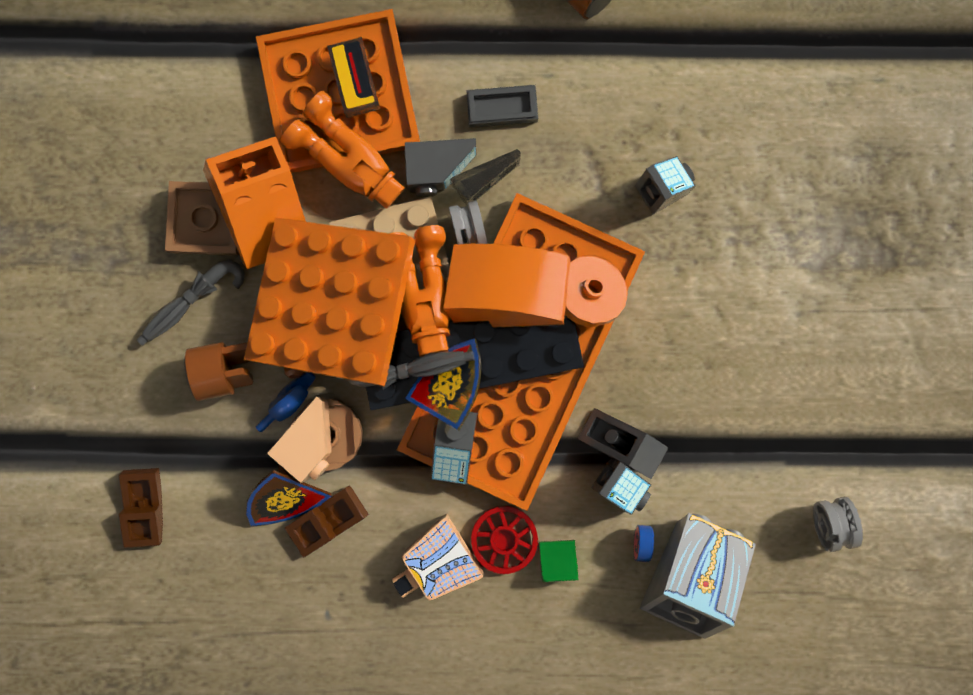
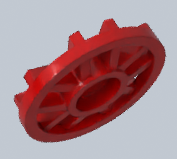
M502 505L494 507L483 513L476 521L471 535L472 550L476 559L486 569L498 574L515 573L526 567L533 559L538 547L537 530L530 517L520 509ZM499 512L503 524L495 527L490 516ZM504 512H511L517 514V516L507 524ZM523 518L528 526L516 532L513 527ZM486 519L492 531L478 530ZM530 530L532 534V545L520 539ZM477 537H490V544L478 546ZM518 545L530 550L526 558L515 551ZM493 549L490 560L487 562L479 551ZM497 553L505 555L503 567L493 565ZM510 554L521 561L517 565L508 567Z

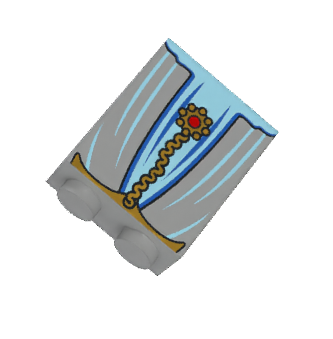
M688 513L676 523L642 600L640 609L704 639L733 627L756 543L745 539L744 535L736 530L723 529L712 524L711 520L703 515Z

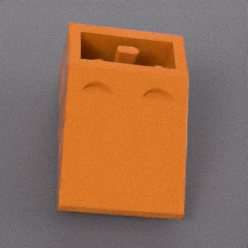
M276 136L205 160L203 172L246 270L264 264L267 258L275 217L306 222L291 171Z

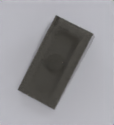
M516 149L449 179L451 188L467 206L468 202L478 200L520 165L521 152Z

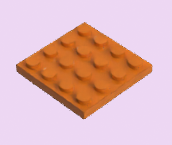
M393 9L256 36L275 136L291 173L323 167L318 160L309 155V150L304 148L289 150L280 143L281 136L285 130L297 119H302L320 138H324L341 155L346 156L347 154L336 142L328 138L322 129L303 116L307 104L320 91H324L331 97V111L334 118L342 120L345 126L364 138L380 155L405 150L406 142H420ZM359 41L374 102L347 108L332 48Z
M275 217L244 360L385 386L415 239L405 235Z

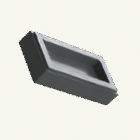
M536 85L466 90L469 128L538 122Z

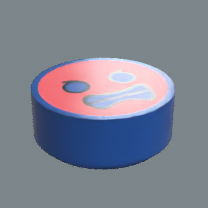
M637 525L634 534V559L638 562H649L652 559L654 550L653 528L647 525Z

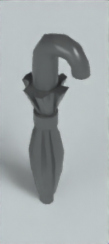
M230 259L218 262L205 274H201L198 271L191 289L188 288L182 294L183 296L166 304L156 313L143 330L142 335L137 339L138 343L143 346L148 341L155 339L172 328L181 320L190 305L199 299V296L217 290L214 284L226 273L230 272L235 275L232 284L239 289L245 278V272L241 265Z
M473 351L438 352L424 355L409 364L389 365L386 384L382 386L383 390L398 379L410 378L411 376H436L466 364L467 361L474 360ZM349 380L351 384L361 388L375 386L374 384Z

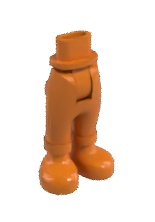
M320 91L307 104L303 116L322 129L328 138L336 142L347 153L346 156L341 155L331 147L324 138H320L302 119L295 120L281 136L280 143L289 150L298 148L309 150V155L318 160L333 177L347 188L366 197L370 194L368 199L371 202L376 200L384 208L388 209L405 187L393 178L395 173L390 171L381 155L364 138L345 126L342 120L334 118L331 111V97L324 91Z
M439 225L424 226L417 229L414 233L415 246L420 258L419 266L424 289H419L416 267L413 259H411L401 307L402 317L412 335V343H417L419 357L431 353L449 351L446 337L450 336L449 329H447L449 315L443 309L447 287L441 271V261L437 257L438 251L445 243L446 234L444 228ZM393 232V233H391V234H398V235L408 236L407 234L402 233V232Z

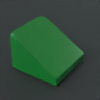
M575 540L539 541L542 582L579 580Z

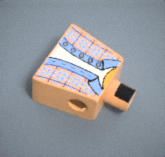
M446 514L403 553L402 560L408 569L394 577L392 582L403 598L420 587L426 598L430 601L483 577V569L448 514Z

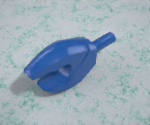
M306 372L287 384L269 404V414L256 425V429L259 432H263L274 420L281 422L293 415L307 397V390L315 380V375Z

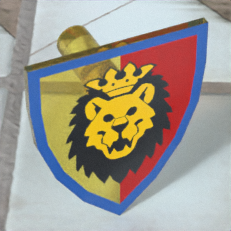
M476 339L468 340L448 349V352L473 351L474 360L467 361L464 365L436 376L418 377L405 398L459 431L477 397L481 378V358Z

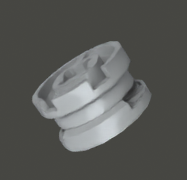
M477 200L468 202L466 207L450 206L449 210L457 244H487Z
M848 497L836 498L833 503L824 500L814 504L813 518L815 529L826 551L836 552L842 549V546L852 549L862 545L863 530L861 520L854 503Z

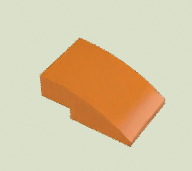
M454 244L443 309L453 322L489 321L492 327L564 324L570 258L567 255L552 251L515 245Z

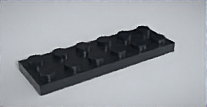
M566 315L564 316V324L492 327L489 321L453 322L451 320L448 323L447 329L450 332V336L446 337L448 349L468 340H475L479 356V378L476 389L584 367L575 323ZM408 329L396 331L390 360L391 366L404 363L409 364L413 360L420 358L417 343H412V335ZM471 345L468 348L467 352L472 351ZM475 359L469 361L468 368L471 367L470 373H472V375L468 380L471 382L466 387V391H471L473 389L475 379ZM411 376L410 378L398 379L385 390L380 385L366 387L370 411L411 403L405 398L418 377Z

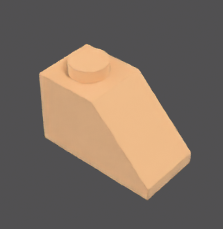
M316 397L267 453L300 483L309 480L310 477L315 481L329 466L326 459L332 453L328 401L323 397Z

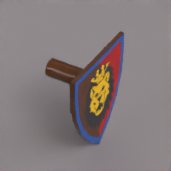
M278 464L279 472L271 471L252 489L247 499L246 515L251 526L291 520L320 506L332 496V493L305 482L300 483Z

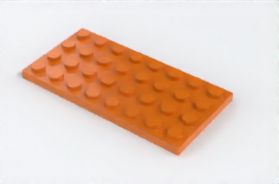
M516 193L493 243L552 251L569 256L570 262L579 257L595 256L607 260L623 276L627 291L646 252ZM589 285V289L593 293H598L595 287ZM614 321L590 328L575 323L584 364L583 368L476 389L475 396L468 412L478 413L467 480L468 484L528 511ZM472 390L461 393L460 395L462 396L458 398V401L453 405L449 404L448 409L464 411ZM436 404L433 411L439 414L440 408H437ZM417 406L397 451L432 466L438 418Z

